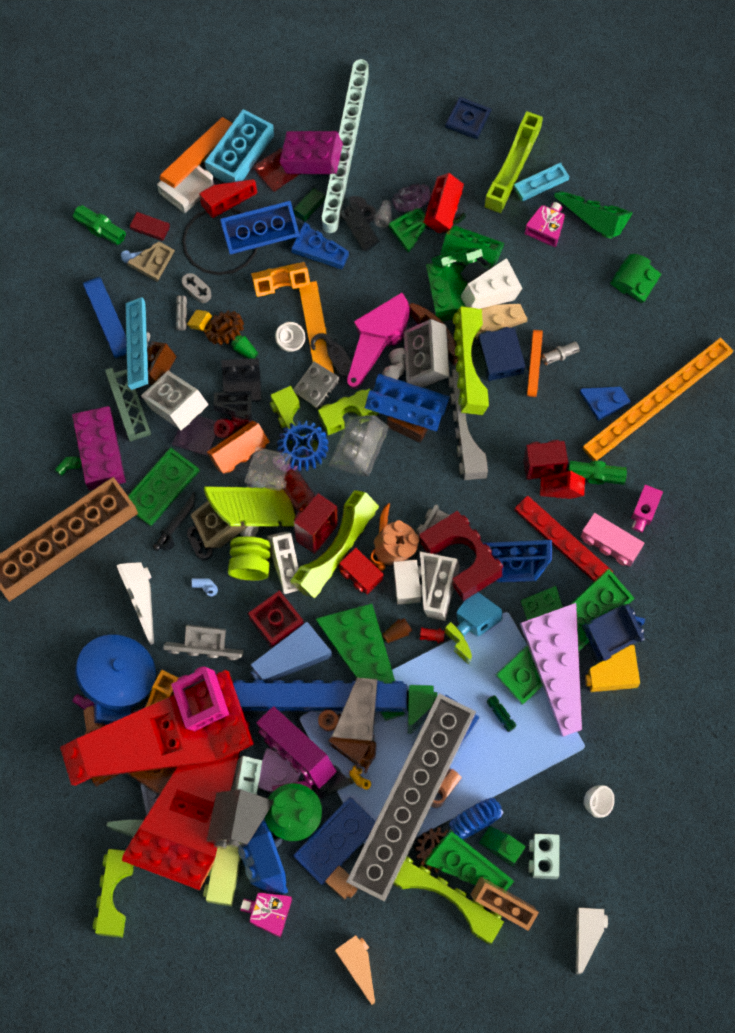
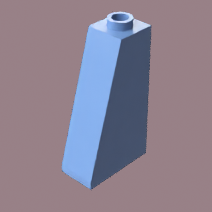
M306 622L251 664L253 671L250 673L255 680L269 683L332 657V652L309 623Z

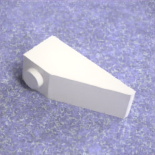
M285 531L267 536L268 541L271 543L270 552L283 593L299 591L290 582L299 569L291 533Z
M577 909L576 974L583 973L604 932V928H607L608 917L604 915V909Z

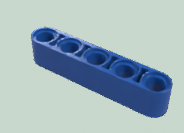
M101 277L83 282L114 358L126 355L127 338Z

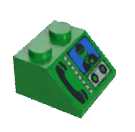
M409 685L407 734H412L425 722L437 698V692H434L433 685Z

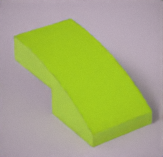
M450 622L445 627V634L456 643L454 652L469 664L472 659L470 648L461 632Z

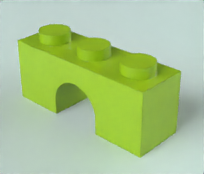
M370 389L360 390L351 397H343L336 403L326 404L318 410L319 419L327 436L345 429V422L342 417L348 412L358 414L361 421L379 415L378 412L365 408Z

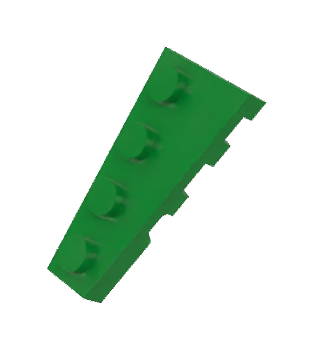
M452 830L447 832L424 861L425 864L431 867L438 868L447 874L456 876L474 885L477 884L480 877H483L507 891L514 882L512 878Z

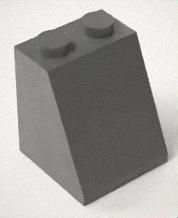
M241 789L217 792L207 841L214 843V847L226 849L227 846L238 848L239 845L248 844L271 808L273 800Z

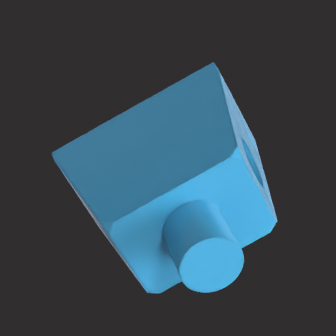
M477 592L466 599L458 609L457 620L460 624L456 628L463 637L469 631L476 636H481L503 620L502 609Z

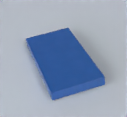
M350 796L293 856L323 885L338 866L341 867L368 839L376 821Z

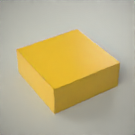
M196 310L187 325L191 329L203 331L212 315L207 311Z

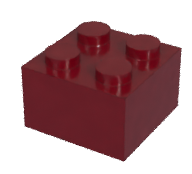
M551 440L548 443L532 442L526 445L523 458L526 479H538L565 472L568 464L565 441Z
M280 590L248 613L249 620L271 648L304 624L303 619Z

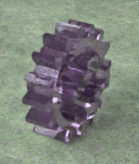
M411 184L409 187L405 186L398 190V193L394 194L392 201L395 209H398L399 212L402 210L404 212L413 211L415 208L419 209L426 205L425 202L430 201L431 193L429 187L425 186V184Z

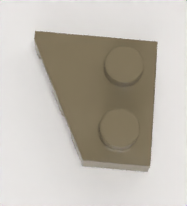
M157 242L151 248L141 252L140 255L133 259L131 258L127 265L158 282L175 250L161 242Z

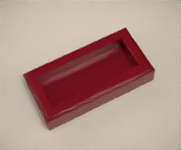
M136 212L129 227L130 230L163 241L170 228V223Z

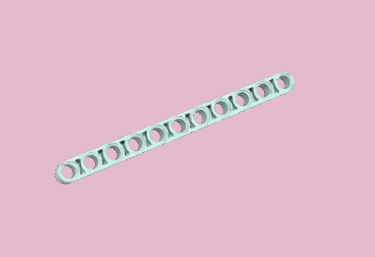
M362 59L356 60L352 67L339 130V136L343 145L348 146H342L337 174H330L324 203L322 228L327 233H333L338 229L340 211L344 201L368 81V63Z

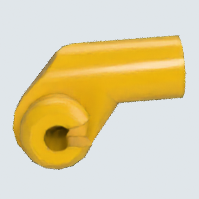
M354 765L352 770L349 771V776L358 787L368 790L371 787V781L361 777L363 769L358 768L357 770V765Z

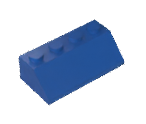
M291 201L220 219L222 232L230 255L300 237Z

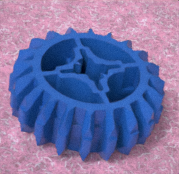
M298 420L297 426L291 423L290 429L284 428V433H280V440L277 441L279 446L277 451L281 453L279 455L280 459H285V465L290 464L291 469L297 466L300 472L302 467H305V470L308 471L309 466L315 469L316 463L322 464V459L327 457L325 452L329 450L328 446H326L329 443L328 439H325L326 433H321V427L315 429L314 422L308 426V421L301 425V422ZM292 440L295 446L293 447V451L290 453L287 447L289 442ZM314 440L319 444L315 452L311 447Z
M488 798L458 814L450 821L449 826L460 838L466 839L498 820L502 816L503 811L495 798Z

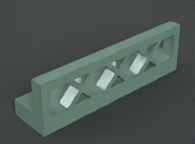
M113 368L105 370L129 441L151 435L136 389L131 390L128 388V381L125 386L117 383L116 378L127 375V369L114 373ZM125 391L133 393L134 396L131 402L123 399ZM131 407L139 409L136 418L128 414ZM139 423L145 426L146 431L135 434L134 427Z

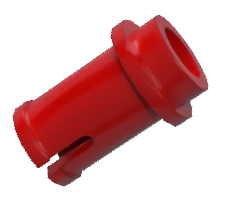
M421 627L420 640L437 641V644L444 642L445 631L441 630V628L436 630Z

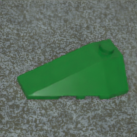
M561 191L554 195L556 199L606 238L620 235L632 216L631 211L610 205V207L600 206V202L595 200H587L585 202L584 197Z

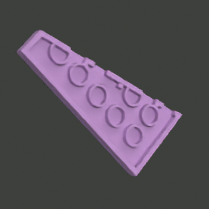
M576 603L520 623L562 737L582 730Z

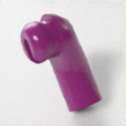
M76 694L72 700L73 703L84 710L87 707L94 706V702L80 694Z

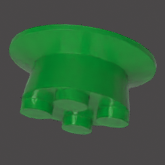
M290 783L280 786L271 793L268 799L273 800V804L266 814L265 820L274 835L286 841H300L315 832L321 821L322 807L319 798L310 788L302 784Z

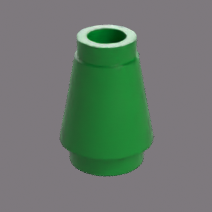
M237 336L231 343L233 350L247 359L255 358L258 355V352L246 336Z

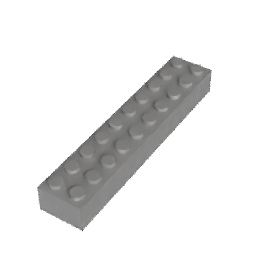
M440 693L438 694L348 877L347 883L382 901L386 900L473 721L476 711Z

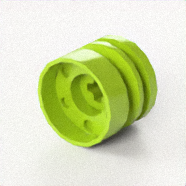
M257 537L233 538L230 542V556L233 558L229 560L228 575L236 579L252 581L268 578L269 562L266 560L270 558L271 543Z

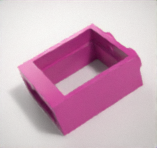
M207 667L197 668L194 671L195 673L189 676H181L176 682L171 684L185 728L196 731L229 715L215 671ZM205 679L214 706L193 716L184 688Z

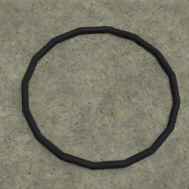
M233 208L227 210L231 212H236L238 214L242 213L241 211ZM204 210L195 215L185 227L182 238L184 254L193 266L204 273L214 275L235 273L246 267L257 253L258 248H254L253 254L249 259L234 270L223 272L206 270L194 263L187 252L185 240L190 226L197 218L206 214L207 211Z

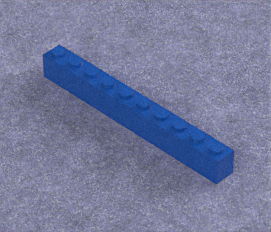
M235 680L233 685L242 711H269L274 706L279 711L323 712L331 710L333 712H343L355 681L344 683V681L335 680L332 683H324V681L315 680L312 683H304V681L295 680L292 683H285L282 680H274L273 683H265L262 680H254L253 683H245L243 680ZM378 681L375 712H408V685L404 684L403 681H392V684H384L383 681Z

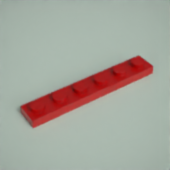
M529 496L515 507L514 511L545 539L552 540V545L593 582L605 570L610 569Z

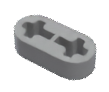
M189 273L183 276V288L198 302L206 303L211 299L210 288L195 274ZM187 281H193L195 287L192 284L187 285ZM198 290H200V291L203 292V293L206 292V296H204V295H201V296H200V293H199Z

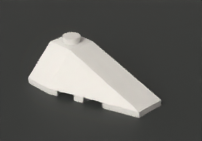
M141 562L116 565L148 641L152 645L154 644L151 587L148 580L152 577L147 567L143 568Z

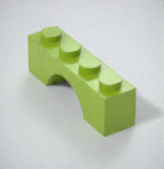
M291 386L271 394V402L269 404L272 411L278 413V422L281 428L286 427L290 429V424H294L293 417L300 408L299 400ZM314 440L313 444L311 445L314 452L317 450L319 445L316 440Z
M108 849V854H105L103 858L105 874L101 875L100 878L102 893L101 896H98L96 908L99 909L98 917H95L93 921V930H96L95 933L97 935L123 938L126 916L115 908L113 891L123 878L133 874L134 865L122 861V856L125 852L123 850Z

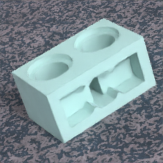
M246 756L238 759L231 791L241 789L257 795L262 760Z
M534 834L533 839H529V852H533V860H529V873H532V878L558 879L559 835ZM539 842H547L549 850L542 851L539 848ZM540 862L547 863L549 871L542 872L538 864Z

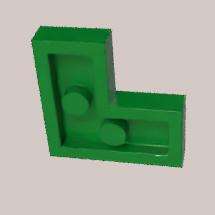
M460 247L433 257L432 262L433 265L441 266V268L452 266L451 263L455 261L457 263L463 261L473 263L477 261L476 258L483 256L482 249Z

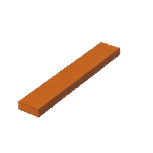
M223 117L219 119L160 175V180L175 188L211 154L233 123Z

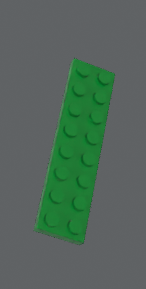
M610 569L605 570L569 604L576 603L578 652L589 642L581 626L582 624L621 604H629L635 599ZM528 644L495 674L521 705L543 686Z

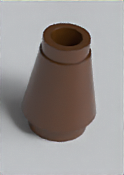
M402 618L394 622L382 635L387 643L408 636L412 629L406 619Z

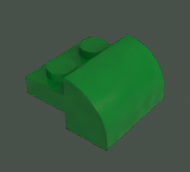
M630 254L625 258L610 284L621 293H628L638 302L643 303L658 281L661 273L650 265L651 260L639 254Z

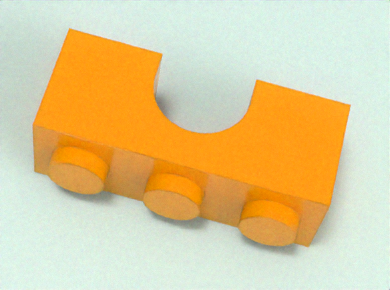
M305 262L251 273L257 297L273 294L275 289L283 286H291L295 289L310 285Z

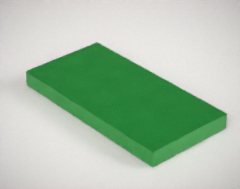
M170 448L128 495L138 512L136 516L151 527L200 472V469Z

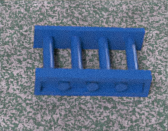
M378 374L374 390H370L368 393L365 408L437 431L441 416L445 414L450 396Z

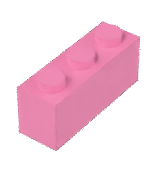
M596 513L593 514L581 534V538H583L586 544L598 547L601 553L613 556L623 566L627 565L630 567L644 545V542Z

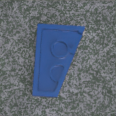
M304 222L299 232L300 237H297L292 247V253L343 269L349 256V251L334 241L327 240L322 236L321 232L318 230L314 231L310 228L309 224Z

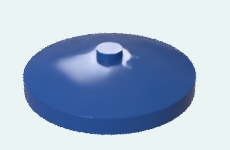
M104 635L90 641L82 649L76 662L75 675L81 691L92 702L104 708L122 710L134 707L145 700L154 685L156 670L151 655L140 643L121 635Z

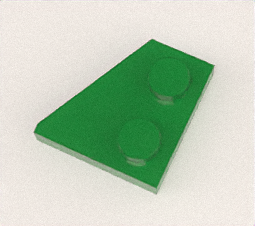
M419 206L389 223V228L407 252L411 251L427 226L423 223L425 214Z

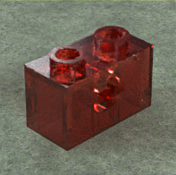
M292 468L277 479L295 508L301 512L306 508L308 500L311 497H315L301 474Z

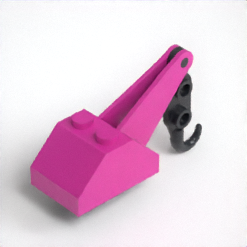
M400 293L354 321L360 338L353 362L343 347L325 333H318L312 338L311 348L315 350V342L319 339L324 340L328 356L338 373L347 377L350 388L357 389L384 348L390 345H397L402 341L410 315L408 301L403 293Z

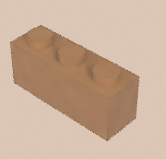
M480 877L470 894L476 902L528 931L539 913L531 904L483 877Z

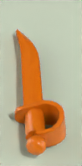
M390 503L385 506L381 513L379 533L387 526ZM373 550L370 561L375 566H378L380 571H383L385 565L379 559L378 562L374 560L373 555L376 553Z

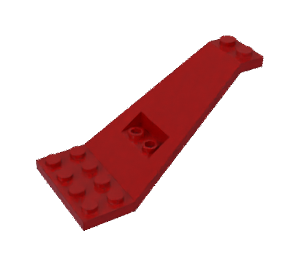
M224 670L216 674L229 715L196 731L186 729L176 697L173 695L61 746L60 749L71 785L76 786L92 777L219 762L254 745L229 671ZM205 680L184 690L193 716L214 706Z
M239 752L219 762L177 767L125 850L122 861L200 890L214 864L217 853L214 843L207 841L216 793L231 791Z

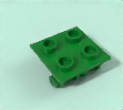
M556 586L521 600L527 621L563 608Z

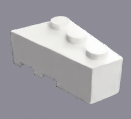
M506 258L470 282L463 291L461 298L466 307L480 309L515 300L522 287Z

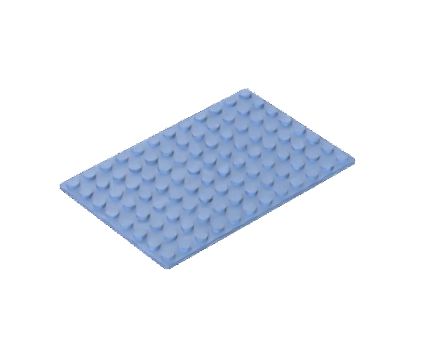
M508 612L502 614V621L481 636H476L470 631L464 636L472 654L469 664L454 652L456 643L450 640L392 670L395 681H403L404 684L408 685V688L409 685H433L437 696L439 693L444 696L448 695L458 703L476 711V715L480 717L450 766L462 779L441 807H430L416 838L421 836L422 833L429 832L431 828L434 829L455 818L458 814L480 801L497 796L582 751L585 747L578 732L564 737L561 736L543 686L521 705L495 676L502 667L527 645ZM495 695L499 699V704L504 706L511 716L510 719H513L516 723L514 730L506 731L504 723L499 721L492 711L493 708H490L487 704L488 698ZM310 711L301 716L300 722L309 739L327 754L333 765H336L347 778L351 779L349 771L352 770L355 764L329 745L328 740L332 737L334 731L327 732L320 728L318 717L321 712ZM375 712L373 734L375 735L374 741L377 744L376 757L366 774L364 773L365 768L359 767L363 769L360 776L370 780L371 787L365 790L354 783L337 791L342 803L351 796L375 821L413 747V742L418 737L423 726L421 724L412 734H407L408 712H404L405 716L388 721L384 720L380 712ZM437 793L435 801L442 799L439 793Z

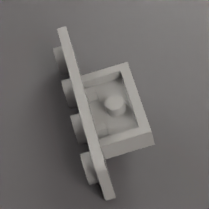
M195 625L186 626L185 644L166 642L163 645V649L168 650V653L179 654L181 651L187 652L191 656H199L200 653L207 654L209 658L226 656L228 660H238V658L243 656L244 650L225 648L226 629Z

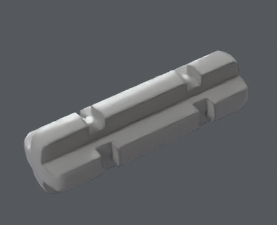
M177 296L176 329L179 331L186 330L187 299L186 296Z

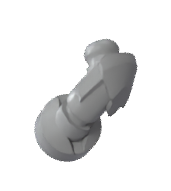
M397 348L389 353L388 357L393 365L386 367L382 375L399 379L406 369L404 348Z

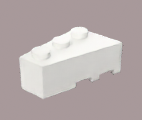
M420 552L425 614L429 618L446 621L454 591L452 578L458 575L460 568L458 560Z

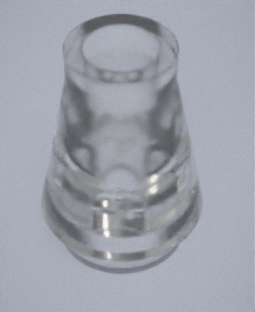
M382 201L380 208L374 216L375 224L380 228H386L392 222V203L390 201Z

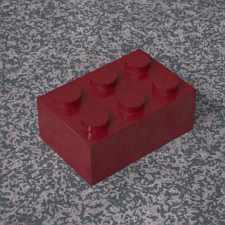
M319 493L315 497H311L306 503L304 511L298 512L294 518L296 542L315 554L338 526L337 506Z

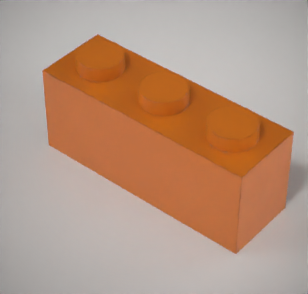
M252 421L207 451V454L219 472L223 474L229 473L240 462L243 463L249 460L250 455L265 449L266 444L270 441L259 423Z

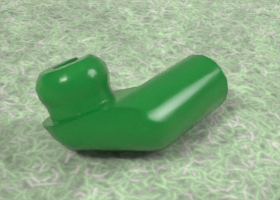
M66 457L56 467L55 471L62 476L67 469H78L82 466L81 458Z

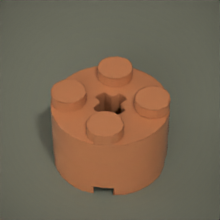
M402 521L392 522L374 540L376 556L386 565H394V562L406 561L416 552L419 536L409 525Z

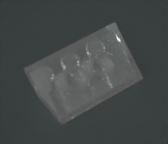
M375 415L349 417L329 466L355 476H369L382 443L386 438L389 426Z

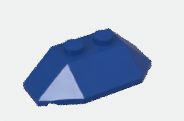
M552 540L483 543L489 546L494 559L498 558L503 565L502 577L497 579V582L536 581L552 560Z
M262 820L249 843L239 845L238 853L243 860L246 876L252 885L269 894L282 895L288 893L285 871L272 834L266 823Z

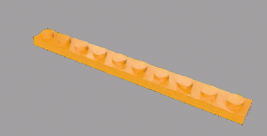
M719 338L585 444L582 449L593 461L599 460L731 355L733 350L722 338Z

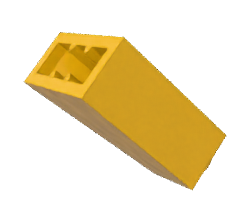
M630 645L612 655V658L591 667L588 675H585L586 687H590V692L638 688L640 679L635 646Z

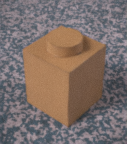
M340 866L325 881L343 900L347 897L351 898L358 890L355 886L347 883L349 874Z

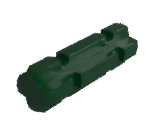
M495 695L488 698L487 704L490 708H493L492 711L499 721L504 723L506 731L514 730L516 723L513 719H510L511 716L504 706L499 704V699Z

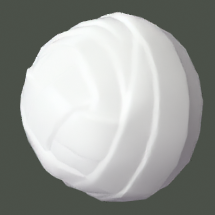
M286 322L277 328L275 340L282 350L294 352L303 346L305 332L297 323Z
M605 785L594 786L586 792L584 806L594 817H605L613 809L614 794Z

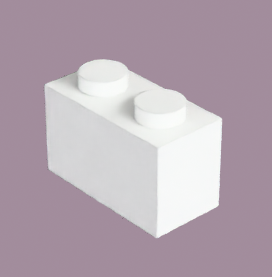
M417 560L394 562L397 604L421 602L423 592L419 578H422L421 566L417 565Z

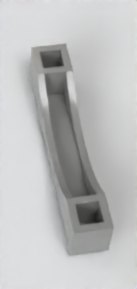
M454 369L452 370L451 377H448L449 388H453V394H450L451 405H455L453 422H457L458 427L455 428V438L459 439L460 445H457V455L462 459V463H459L460 474H464V480L487 478L486 454L472 439L466 422V413H461V405L458 404L460 390L457 388L459 374Z

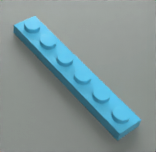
M142 297L126 303L128 387L131 390L148 384L146 307Z

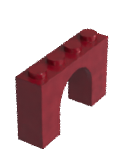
M457 510L420 533L419 542L425 551L430 554H436L452 544H463L474 551L476 560L473 565L452 578V587L461 599L465 601L501 578L503 565L498 558L494 559L489 546L481 542L479 533L475 529H471L466 516H461Z

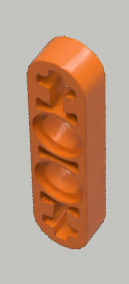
M533 329L527 396L529 397L537 396L543 330Z

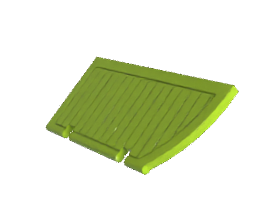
M204 487L205 495L212 508L229 526H241L240 522H244V526H279L278 522H281L282 526L294 527L295 513L287 488Z

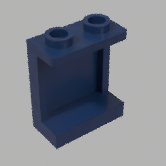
M504 327L498 331H484L479 334L478 345L481 346L487 368L486 375L488 381L524 374L526 366L515 327Z
M621 604L581 625L598 661H606L612 658L611 655L636 642L645 640L643 636L644 630L635 619L634 609L628 604Z

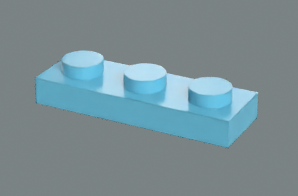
M559 163L514 184V190L523 202L568 181L569 175L562 164Z

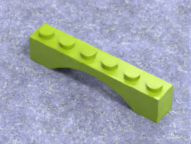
M526 111L506 161L486 195L485 208L502 213L541 130L543 117Z
M461 306L453 316V324H455L456 329L454 340H456L457 344L455 356L458 359L456 372L459 374L457 388L460 390L458 404L461 405V413L483 415L489 407L488 389L477 376L471 357L473 339L483 325L482 309Z
M353 491L344 504L341 526L332 545L318 559L300 566L290 580L303 595L315 598L321 592L322 587L331 578L332 573L343 560L345 554L354 545L357 537L364 531L369 520L375 515L379 506L366 492Z
M406 857L394 885L400 889H425L447 898L463 913L472 934L491 945L504 923L501 920L502 916L492 910L488 912L483 909L484 906L474 899L473 901L465 897L466 893L458 888H455V890L447 886L449 884L447 881L440 877L435 879L430 875L431 872L423 866L416 867L412 864L413 860Z

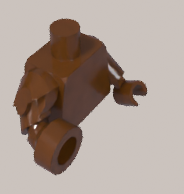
M331 710L321 712L318 717L320 728L327 732L334 731L341 714L337 715ZM374 734L373 741L331 737L328 740L332 748L357 765V770L359 767H364L365 774L376 757L377 744L374 741Z

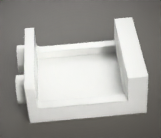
M198 165L175 188L160 181L157 184L160 195L185 214L200 200L199 193L214 185L213 175Z

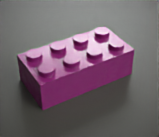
M110 406L72 414L88 490H95L112 477L115 478L118 484L126 483Z
M274 706L256 722L260 728L258 733L265 739L264 742L271 749L275 748L281 759L284 761L288 760L291 763L292 769L296 773L300 772L309 785L315 784L320 789L337 772L327 754Z

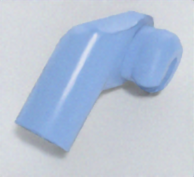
M124 250L121 252V260L124 263H128L131 258H135L143 251L130 253L128 250Z
M192 578V588H202L210 597L217 594V586L211 579Z

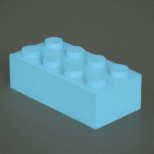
M243 109L206 159V170L213 177L224 183L243 181L273 139V124Z

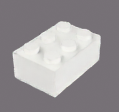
M167 371L141 395L152 411L180 430L186 427L208 405L196 388L170 371Z

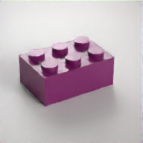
M287 131L280 163L286 174H337L343 142L337 131Z

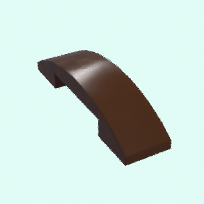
M414 303L409 304L410 316L418 325L430 319L444 324L429 310ZM446 327L448 359L455 365L458 360L457 356H455L456 343Z

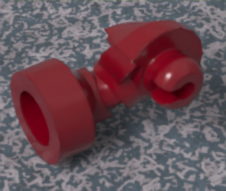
M232 416L231 421L229 419H220L214 424V432L219 438H226L231 436L233 431L241 429L252 421Z

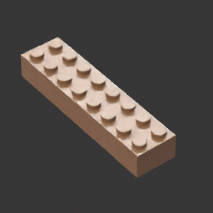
M112 477L0 554V590L9 602L138 514L135 505L115 478Z

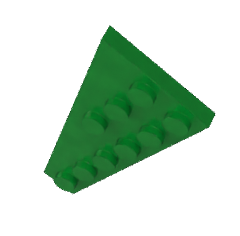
M373 604L316 619L317 624L322 628L329 641H331L340 657L356 678L378 679V681H383L384 684H392V681H395ZM380 712L385 721L405 716L404 712Z

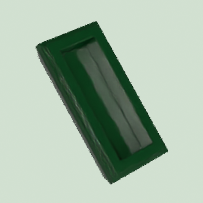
M313 187L293 209L294 215L306 222L325 201L326 196Z

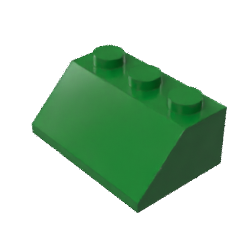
M454 225L446 233L440 254L460 247L482 249V257L492 265L488 269L490 270L496 265L505 243ZM465 261L461 262V263L464 264V265H468V264H469V263H466Z
M433 263L426 264L436 316L441 321L452 320L454 314L457 313L461 306L466 307L461 298L467 286V282L460 274L464 270L462 265L451 263L452 266L441 268V266L433 265Z

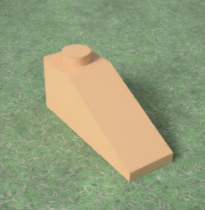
M354 936L337 948L335 952L372 1005L375 1003L369 957L366 951L369 947L363 938L358 939L357 936Z

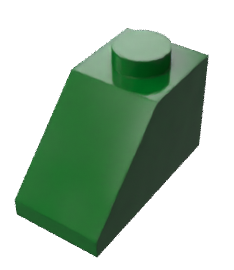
M491 826L479 842L480 845L512 867L526 847L509 834Z

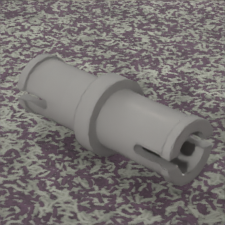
M573 341L565 346H558L555 350L542 354V361L545 365H548L557 360H565L567 356L580 351L579 345L576 341Z

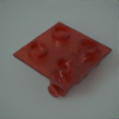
M281 147L253 166V169L273 192L300 175L286 174L280 163L283 150Z

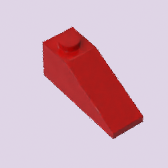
M252 179L213 185L199 193L201 206L212 218H215L257 194L256 181Z

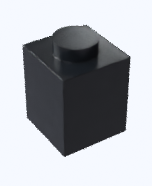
M482 256L476 258L477 261L469 263L460 273L467 283L484 274L492 266Z

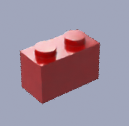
M357 548L339 563L340 574L347 580L350 578L354 582L353 586L360 593L369 594L383 580V573Z

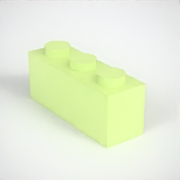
M228 846L226 849L217 848L214 864L207 875L210 876L209 884L205 885L203 894L208 903L232 907L241 861L238 848Z

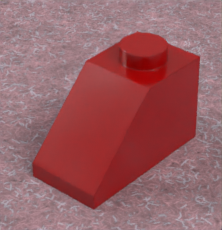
M573 471L541 478L540 496L565 499L584 496L585 478Z

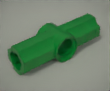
M83 205L75 209L73 219L86 226L92 234L97 237L102 236L116 246L122 243L126 232L112 224L102 213L96 214Z
M570 461L568 471H573L584 477L591 484L613 483L624 485L626 481V467L609 466L602 461H591L590 463Z

